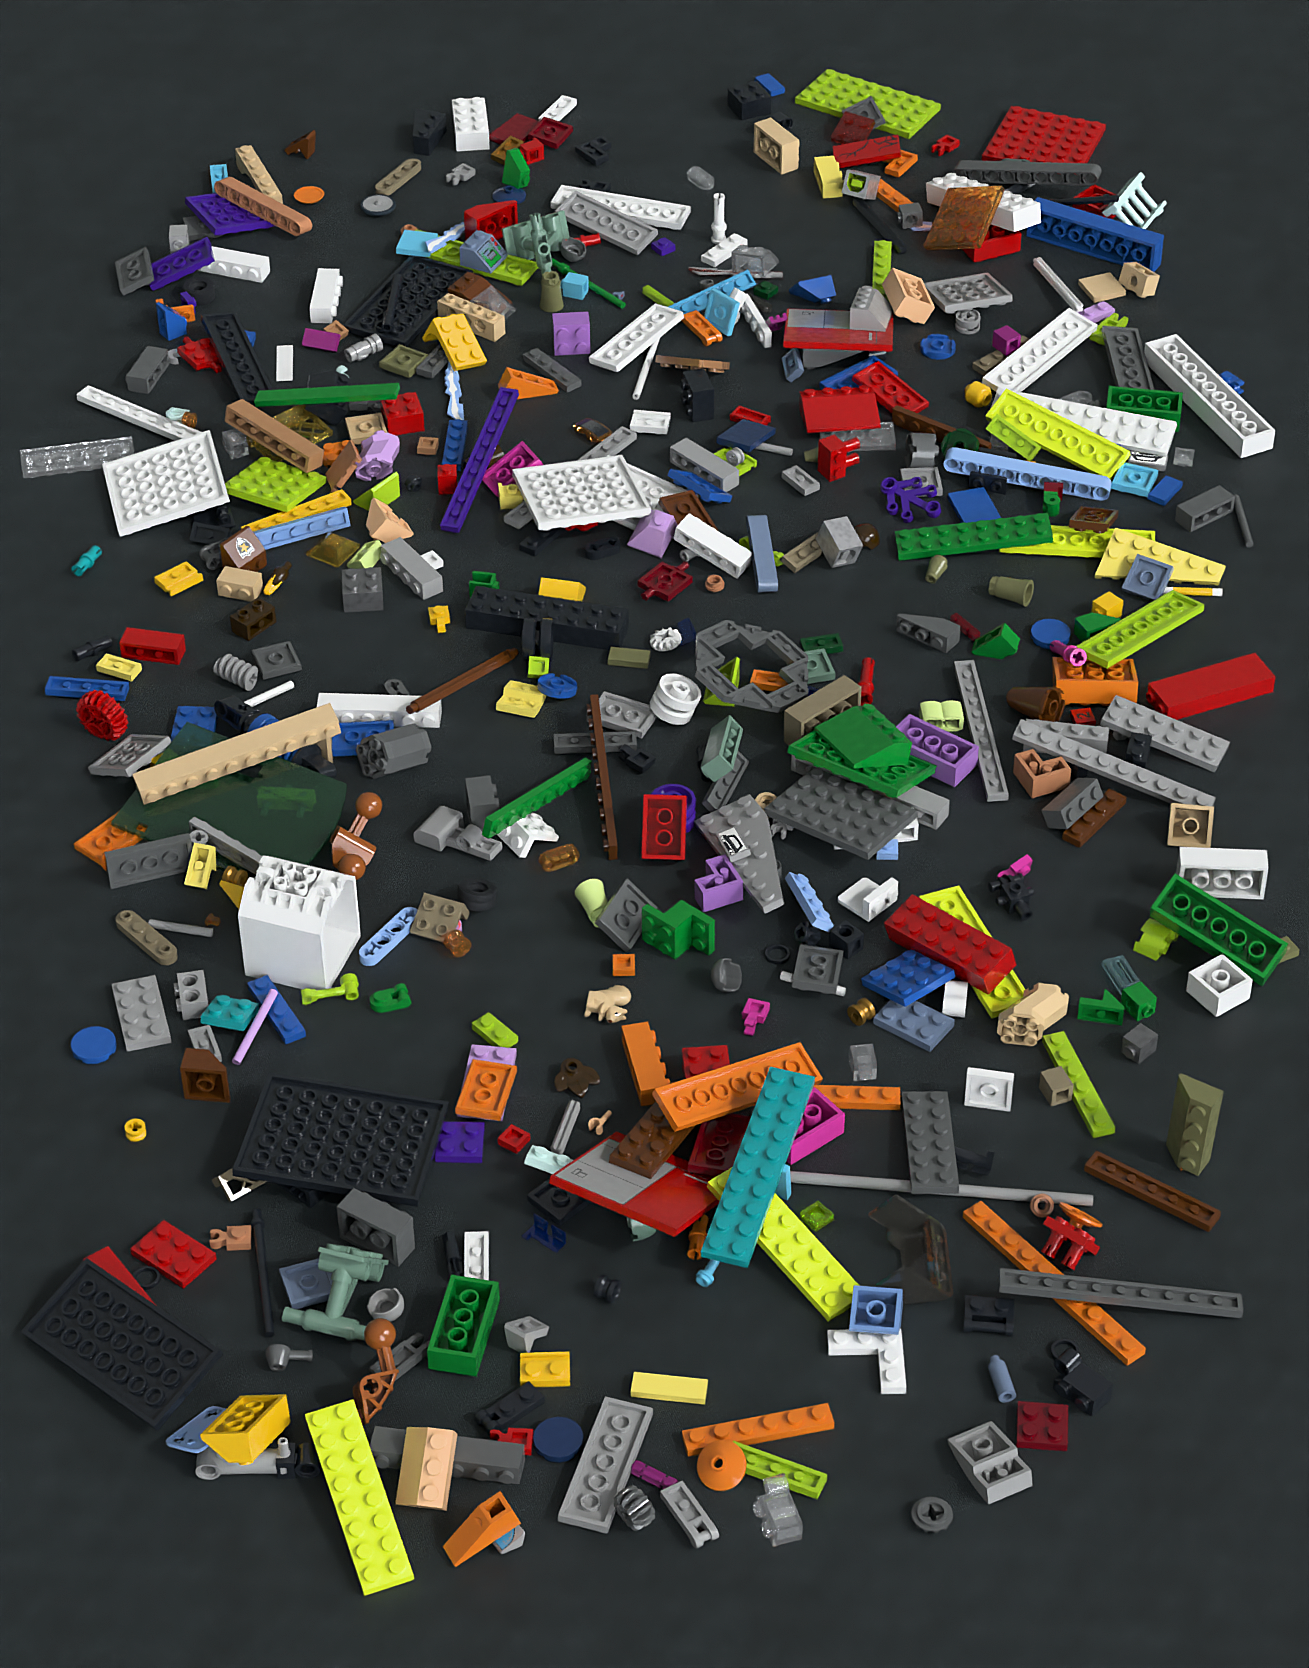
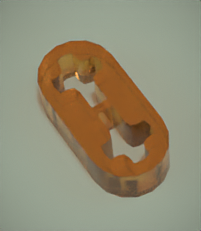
M566 844L543 852L539 857V863L545 871L550 872L576 863L580 853L573 844Z

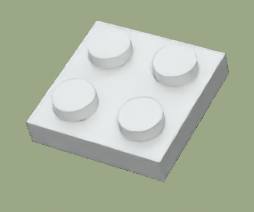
M968 1067L964 1105L1010 1112L1014 1073Z

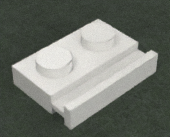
M634 410L630 430L638 433L667 434L671 413Z

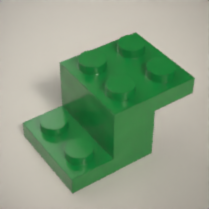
M680 900L665 913L646 904L642 908V940L673 959H677L691 946L709 956L715 951V919L683 900Z

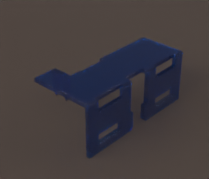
M689 618L677 623L684 639L681 641L680 646L683 647V645L696 640L697 634Z
M534 1214V1225L522 1237L526 1240L533 1237L557 1253L566 1244V1233L551 1225L552 1236L548 1235V1222Z

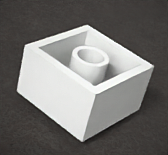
M1221 954L1189 972L1186 991L1217 1017L1250 998L1253 979L1226 956Z

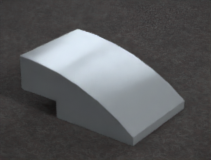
M992 1421L948 1439V1444L964 1473L988 1505L1033 1486L1031 1469L1019 1458L1017 1447Z

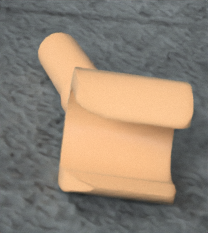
M608 1110L600 1119H590L588 1122L589 1131L597 1127L596 1134L601 1135L603 1132L602 1125L612 1115V1112Z

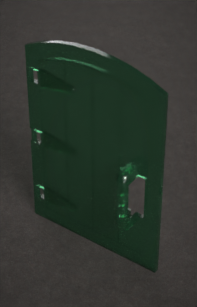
M186 722L154 766L230 738ZM275 757L256 764L262 767L259 772V778H252L236 771L235 773H230L145 805L136 789L112 820L111 825L151 842L186 833L190 834L189 821L196 817L201 821L207 822L218 831H222L230 838L239 841L247 848L255 850L261 856H271L308 865L326 845L337 826L345 804L347 784L290 761ZM140 825L147 829L145 832H142L136 828ZM216 852L217 869L225 871L228 866H233L238 871L242 869L247 871V873L249 872L247 869Z

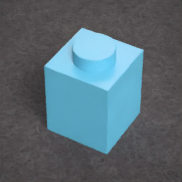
M568 272L561 281L563 296L583 300L589 291L588 276Z

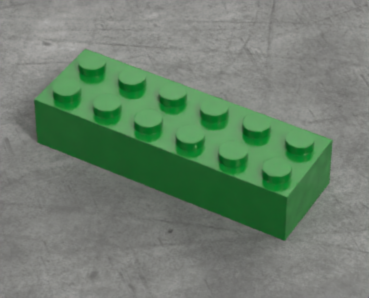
M1176 873L1150 909L1151 918L1215 958L1223 954L1260 986L1265 984L1287 951V942Z

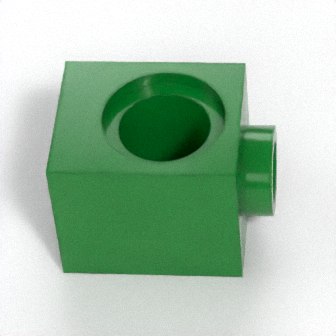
M1141 981L1122 990L1121 1004L1136 1021L1150 1017L1155 1013L1157 997Z

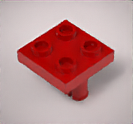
M1047 1216L1043 1223L1051 1229V1235L1043 1249H1041V1252L1055 1259L1064 1240L1071 1241L1072 1245L1061 1263L1072 1270L1076 1269L1075 1267L1084 1252L1087 1253L1088 1251L1095 1256L1098 1253L1100 1247L1094 1243L1096 1240L1084 1230L1069 1224V1222L1057 1216L1056 1219Z

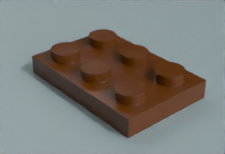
M693 490L659 498L658 503L663 512L673 515L678 525L688 514H691L718 531Z
M1080 506L1069 520V527L1074 528L1076 531H1086L1088 529L1093 530L1094 533H1105L1118 518V510Z

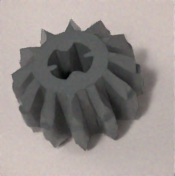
M632 1485L622 1489L614 1497V1507L617 1509V1514L620 1515L622 1521L628 1527H631L632 1530L637 1531L645 1528L655 1519V1509L652 1507V1503L648 1500L647 1495H644L642 1490Z

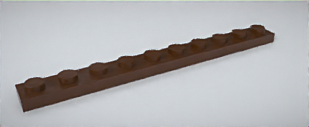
M597 694L590 695V703L586 704L587 716H591V718H588L589 731L593 730V733H590L591 745H595V748H592V758L597 760L594 763V774L599 776L596 778V790L601 792L597 793L598 805H602V808H599L600 821H604L601 824L602 836H606V839H603L604 852H608L609 860H617V838L599 697Z

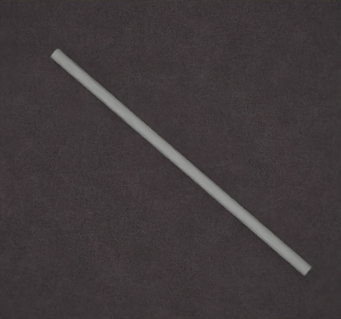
M790 1171L791 1183L911 1192L910 1180ZM959 1184V1194H938L1030 1202L1035 1195L1043 1193L1049 1195L1054 1204L1063 1202L1068 1205L1093 1206V1195L962 1184Z

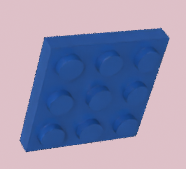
M910 949L897 958L888 961L880 968L871 971L868 975L862 977L861 981L862 986L906 1007L955 978V971Z

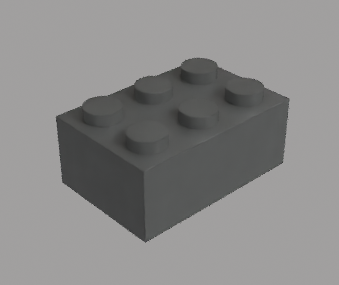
M355 1188L337 1206L341 1239L365 1251L383 1254L382 1259L389 1260L390 1263L398 1267L415 1249L413 1217L407 1212L400 1211L388 1203L381 1202L371 1197L368 1193L361 1192Z

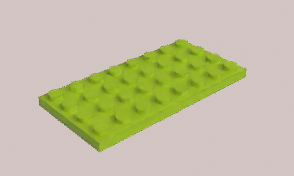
M832 69L824 71L795 97V104L845 119L842 110L872 96L886 122L875 129L910 139L941 110V104L933 100L923 99L916 95L907 94L904 91H897L890 87H884L874 82L849 76L848 74L835 72Z

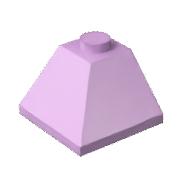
M651 510L649 515L640 518L627 545L662 558L678 526L674 516L659 510Z

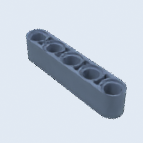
M767 515L747 516L746 527L750 551L753 553L752 564L757 592H777L778 578Z

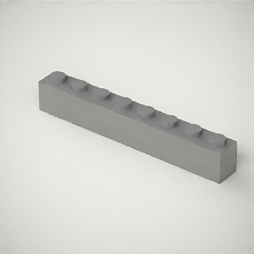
M791 755V770L805 775L816 767L811 762L796 759L794 755ZM816 767V768H819V769H821V770H823V771H826V772H828V773H830V774H833V773H831V771L828 770V769H825V768H823V767H822V768ZM835 775V776H838V777H840V778H842V779H845V780H847V781H849V782H852V781L849 780V778H847V777H845V776ZM852 782V783H855L856 785H859V786L864 787V788H866V789H868V790H871V789H869L866 785H864V784H862V783ZM914 786L897 798L888 797L885 793L878 790H871L918 810V823L935 830L949 815V799Z

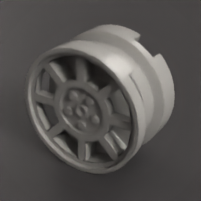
M975 309L973 311L959 310L956 313L955 329L962 334L978 332L980 330V313Z

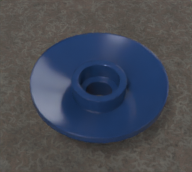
M507 185L496 189L492 194V198L496 203L516 200L518 205L526 199V192L521 188L518 189Z

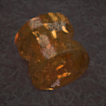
M458 929L450 931L443 941L445 947L451 950L455 957L464 956L471 948L470 940L464 937V934Z

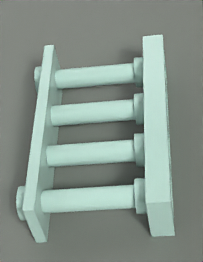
M1140 172L1131 178L1117 194L1119 201L1111 202L1102 213L1106 218L1113 214L1121 222L1133 225L1121 211V207H1123L1139 228L1146 229L1153 219L1164 211L1162 208L1166 205V201L1159 205L1153 201L1141 186V181L1145 176ZM1135 191L1139 193L1143 200L1152 209L1150 212L1137 198V196L1135 195ZM1128 199H1130L1132 203L1137 207V209L1142 213V215L1145 217L1144 220H1142L1140 216L1135 212V210L1130 206V204L1128 203Z

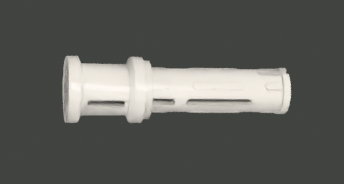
M719 193L714 194V222L711 225L713 230L711 242L714 244H719L726 239L725 230L727 225L724 222L725 195L722 193L720 198Z

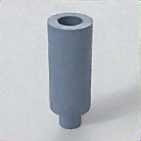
M991 1356L988 1370L998 1399L1003 1403L1010 1402L1015 1399L1016 1392L1007 1366L1003 1360L999 1359V1356Z

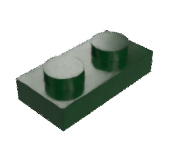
M839 633L800 638V647L803 652L823 648L827 654L843 652V643Z

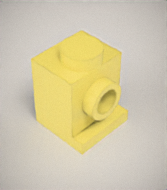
M498 483L500 510L513 509L523 502L524 499L517 485L502 486V483Z

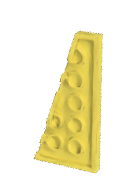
M1115 528L1095 573V579L1111 577L1112 580H1120V578H1126L1137 554L1173 566L1174 571L1169 581H1174V583L1193 582L1200 585H1219L1226 566Z

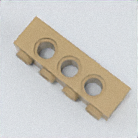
M447 293L437 301L438 317L443 318L451 314H464L474 334L493 342L505 334L504 315L450 293Z

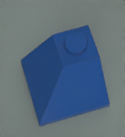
M831 275L800 281L789 289L790 294L814 303L821 302V304L831 302V299L836 296Z

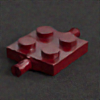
M685 561L678 566H671L664 562L658 564L638 580V587L646 590L641 594L642 599L647 601L651 596L655 595L669 602L693 583V576L684 572L689 568V564L685 563Z

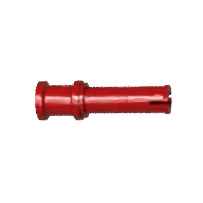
M870 657L862 660L860 681L857 683L861 686V706L873 702L872 693L874 692V685L872 679L875 661L873 659L871 661Z

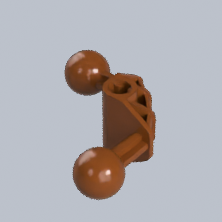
M373 792L362 793L357 798L355 803L357 815L348 831L337 825L330 838L333 866L338 869L339 873L355 876L356 880L364 875L366 865L369 864L376 851L375 845L359 837L368 819L377 817L382 810V800Z
M376 1318L370 1321L364 1330L366 1343L377 1352L381 1372L365 1376L353 1387L354 1401L362 1425L369 1424V1420L376 1412L381 1411L382 1404L394 1389L393 1384L399 1373V1369L395 1368L390 1347L395 1341L396 1330L393 1324L384 1318ZM364 1386H366L367 1388L370 1387L371 1392H369L368 1390H364Z

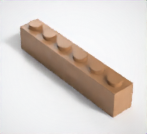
M243 399L227 405L226 423L306 473L322 466L324 456L322 448Z

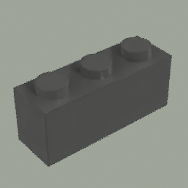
M153 346L146 347L144 352L140 354L139 359L133 364L131 370L126 374L125 381L128 385V391L144 394L150 393L170 364L168 349Z
M1219 485L1177 505L1175 521L1189 532H1192L1233 512L1235 496Z
M1077 778L1041 811L1047 827L1068 829L1103 798L1098 779Z

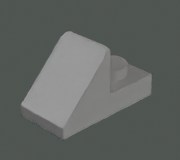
M530 1316L507 1322L504 1326L508 1346L520 1353H530L534 1340L546 1336L549 1326Z

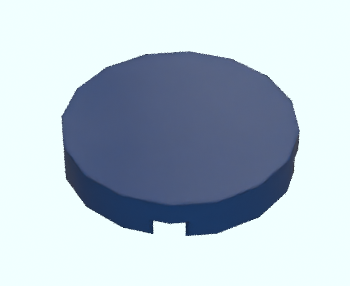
M943 334L928 335V338H923L920 342L921 353L930 359L940 360L949 358L956 350L955 341L953 339L950 340L949 336Z
M1043 619L1032 625L1030 636L1037 646L1050 649V646L1054 647L1051 644L1054 640H1058L1065 645L1069 643L1071 631L1062 621Z
M549 673L539 677L537 688L542 694L549 697L565 699L576 695L577 682L566 675L555 677L554 673Z
M100 1026L84 1028L77 1032L71 1040V1051L74 1058L82 1060V1063L98 1064L106 1061L112 1053H115L117 1046L113 1032Z

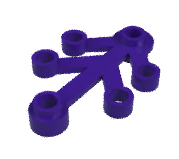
M887 477L883 479L880 489L883 494L887 495L888 514L895 515L899 512L898 505L895 503L896 494L901 497L902 521L910 523L913 520V514L910 511L909 502L925 510L926 514L931 518H937L940 515L941 506L938 501L927 503L916 497L921 495H927L930 498L937 495L936 486L931 484L922 487L923 484L920 477H913L903 481ZM912 487L913 489L905 491L901 488Z

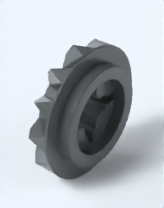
M925 1497L917 1501L912 1508V1520L915 1522L916 1528L924 1529L925 1533L934 1531L937 1534L939 1530L946 1531L948 1525L952 1524V1508L943 1499ZM929 1510L936 1516L935 1521L928 1517Z

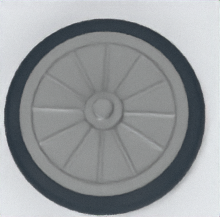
M383 194L370 195L360 203L361 210L372 216L389 214L396 207L395 200Z

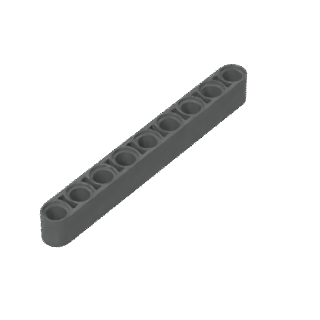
M961 160L957 163L952 173L960 177H967L969 180H977L978 183L1092 186L1097 183L1102 170L1099 165L1090 163Z

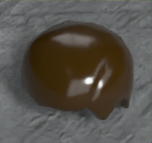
M862 523L853 527L863 547L868 546L872 550L879 545L880 537L875 526L869 523Z

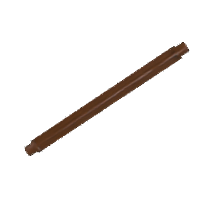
M517 648L506 649L419 697L406 707V711L409 714L420 712L510 662L518 655Z

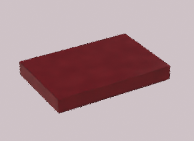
M517 113L490 133L489 140L502 144L509 136H512L525 143L528 140V133L539 121Z

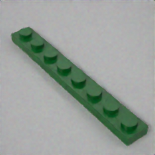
M585 757L487 816L482 836L489 839L499 834L502 830L512 826L515 822L525 818L533 811H537L540 807L563 795L564 792L574 788L582 781H586L591 774L592 761Z

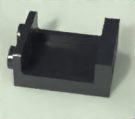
M980 447L978 451L1013 459L1017 457V453ZM975 471L970 472L969 488L984 487L988 492L1006 495L1010 484L1007 483V477Z

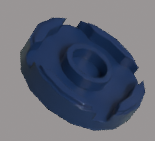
M553 1417L544 1420L537 1426L533 1436V1445L537 1454L544 1456L547 1461L558 1463L573 1459L575 1454L582 1450L584 1441L581 1427L567 1417Z

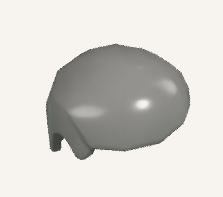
M385 1288L376 1291L370 1297L367 1308L373 1319L384 1318L391 1322L395 1321L402 1314L404 1299L396 1288Z

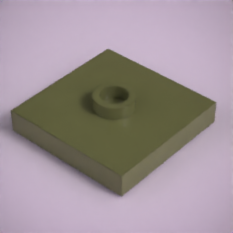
M399 344L379 362V367L410 378L416 373V368L428 354Z

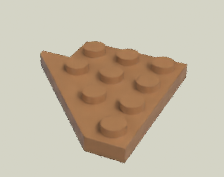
M656 355L655 361L660 363L661 367H671V364H675V368L689 369L690 366V370L704 368L706 371V368H708V372L724 373V369L729 370L730 362Z

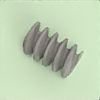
M226 654L224 657L219 658L214 665L213 671L216 676H220L222 679L245 688L247 691H251L256 685L258 668L250 663H245L244 660H239L231 654Z

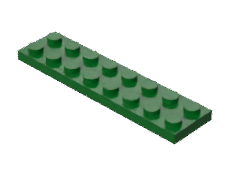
M1038 513L1035 515L980 520L968 523L962 522L959 524L922 527L910 530L904 529L895 531L898 558L901 561L934 557L935 555L943 556L1052 543L1053 534L1048 513Z

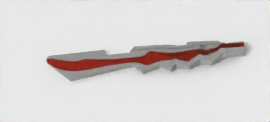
M701 267L688 268V270L698 275L735 276L746 270H718V268ZM749 270L753 278H783V271Z

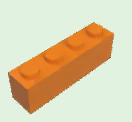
M648 1022L621 1026L622 1044L640 1105H652L656 1102L652 1095L653 1091L656 1088L670 1084L669 1078L665 1079V1063L660 1062V1047L655 1046V1031L650 1030Z

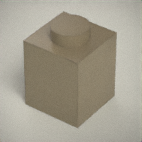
M1062 1066L1047 1069L1040 1073L1039 1088L1050 1106L1072 1100L1073 1083Z

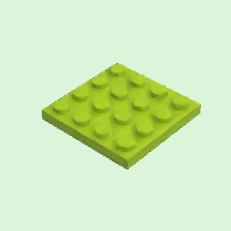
M261 457L226 482L225 486L229 495L288 512L326 484V476L320 475L317 472L306 473L298 467L287 465L285 462H277L268 457Z

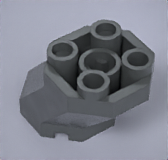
M414 723L361 739V743L356 747V753L363 774L376 779L427 763L428 758H426V755L430 753L432 748L427 731L417 728L418 725Z

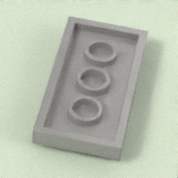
M155 975L111 984L127 1052L171 1043V1036Z

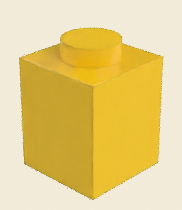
M1109 591L1092 601L1091 613L1119 618L1122 616L1123 600Z

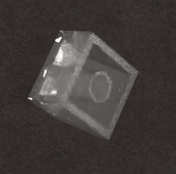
M739 245L731 252L732 272L741 273L748 269L752 275L765 276L779 263V259L773 252L763 247L753 248L747 245Z

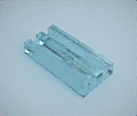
M1123 955L1103 960V968L1121 995L1123 989L1140 982ZM1117 962L1120 963V965L1122 966L1123 970L1119 967V965L1117 964ZM1125 973L1127 974L1132 983L1128 981V979L1125 976Z

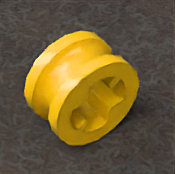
M131 1119L126 1122L124 1127L128 1140L137 1142L145 1138L146 1129L143 1120Z

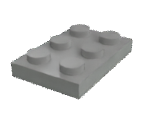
M605 691L599 698L602 726L619 732L636 731V737L643 738L658 717L653 713L650 705Z

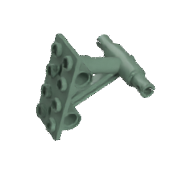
M563 210L540 216V213H533L529 215L530 220L502 228L507 254L527 260L535 257L537 267L541 270V275L545 272H550L553 264L550 251H560L562 239L570 238L565 211Z
M327 1243L326 1247L318 1248V1252H321L318 1269L332 1273L331 1280H333L325 1312L314 1309L302 1311L286 1306L283 1311L282 1321L301 1325L306 1331L315 1330L344 1337L347 1341H355V1339L365 1341L364 1330L366 1326L360 1325L355 1319L343 1317L342 1315L358 1280L379 1282L384 1267L388 1265L389 1260L382 1259L383 1254L362 1251L351 1246Z

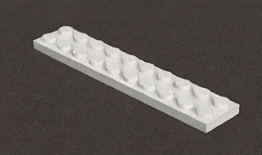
M997 389L992 406L1002 395L1005 389ZM1013 391L1128 450L1167 457L1177 427L1176 421Z

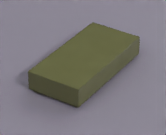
M611 647L608 665L647 669L650 660V650Z

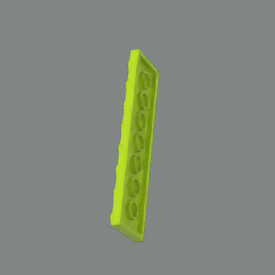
M457 240L447 241L446 246L433 252L430 257H425L473 270V273L485 277L495 278L520 286L538 269L536 262L508 255L491 274L460 265L459 247L464 242Z
M1171 590L1076 647L1086 652V660L1095 662L1101 667L1108 669L1203 612L1204 604Z

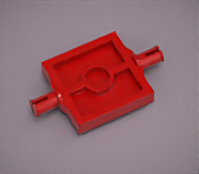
M185 337L183 339L185 345L177 347V353L196 371L204 368H212L216 373L222 371V367L218 365L220 361L209 338H203L194 342L189 337Z

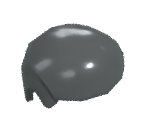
M572 237L566 241L564 238L562 239L560 252L567 261L576 262L585 257L587 249L583 242Z
M730 958L718 959L711 969V982L717 990L722 992H734L741 985V968L739 964L730 962L732 961Z

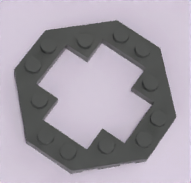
M725 620L698 632L696 637L695 677L722 702L780 713L808 696V655L781 631L772 630V632L762 631L761 627L745 624V627L734 624V621ZM736 638L742 641L750 650L766 644L788 664L779 672V676L788 685L767 695L753 682L738 689L715 668L723 664L725 659L716 648Z

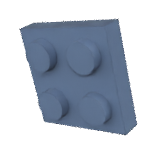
M1137 554L1123 583L1122 591L1154 601L1163 595L1174 567Z
M319 1258L279 1269L291 1308L300 1309L328 1301L333 1281L331 1280L332 1273L318 1269Z

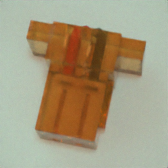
M213 913L209 914L205 920V926L211 924L218 926L221 922L220 918L215 917Z

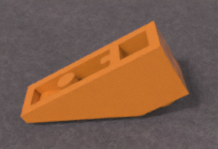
M508 367L498 383L499 389L500 387L517 389L519 393L517 399L557 394L559 391L554 380Z

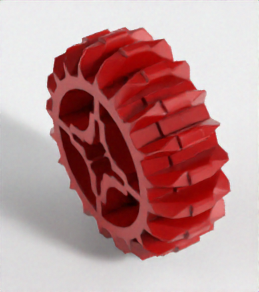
M101 690L85 693L79 699L75 709L77 712L76 716L81 719L79 723L85 726L84 729H87L95 737L104 738L107 741L119 739L126 731L127 724L129 723L127 720L128 716L124 713L125 709L120 707V703H117L114 697L111 698L108 693L104 694Z

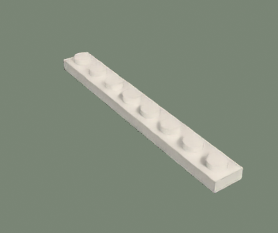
M89 385L76 394L77 400L174 441L201 433L196 429L170 420Z

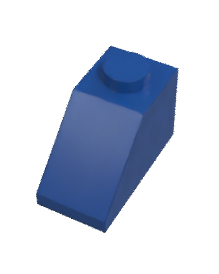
M160 302L156 303L159 333L168 341L187 334L186 318L174 309Z

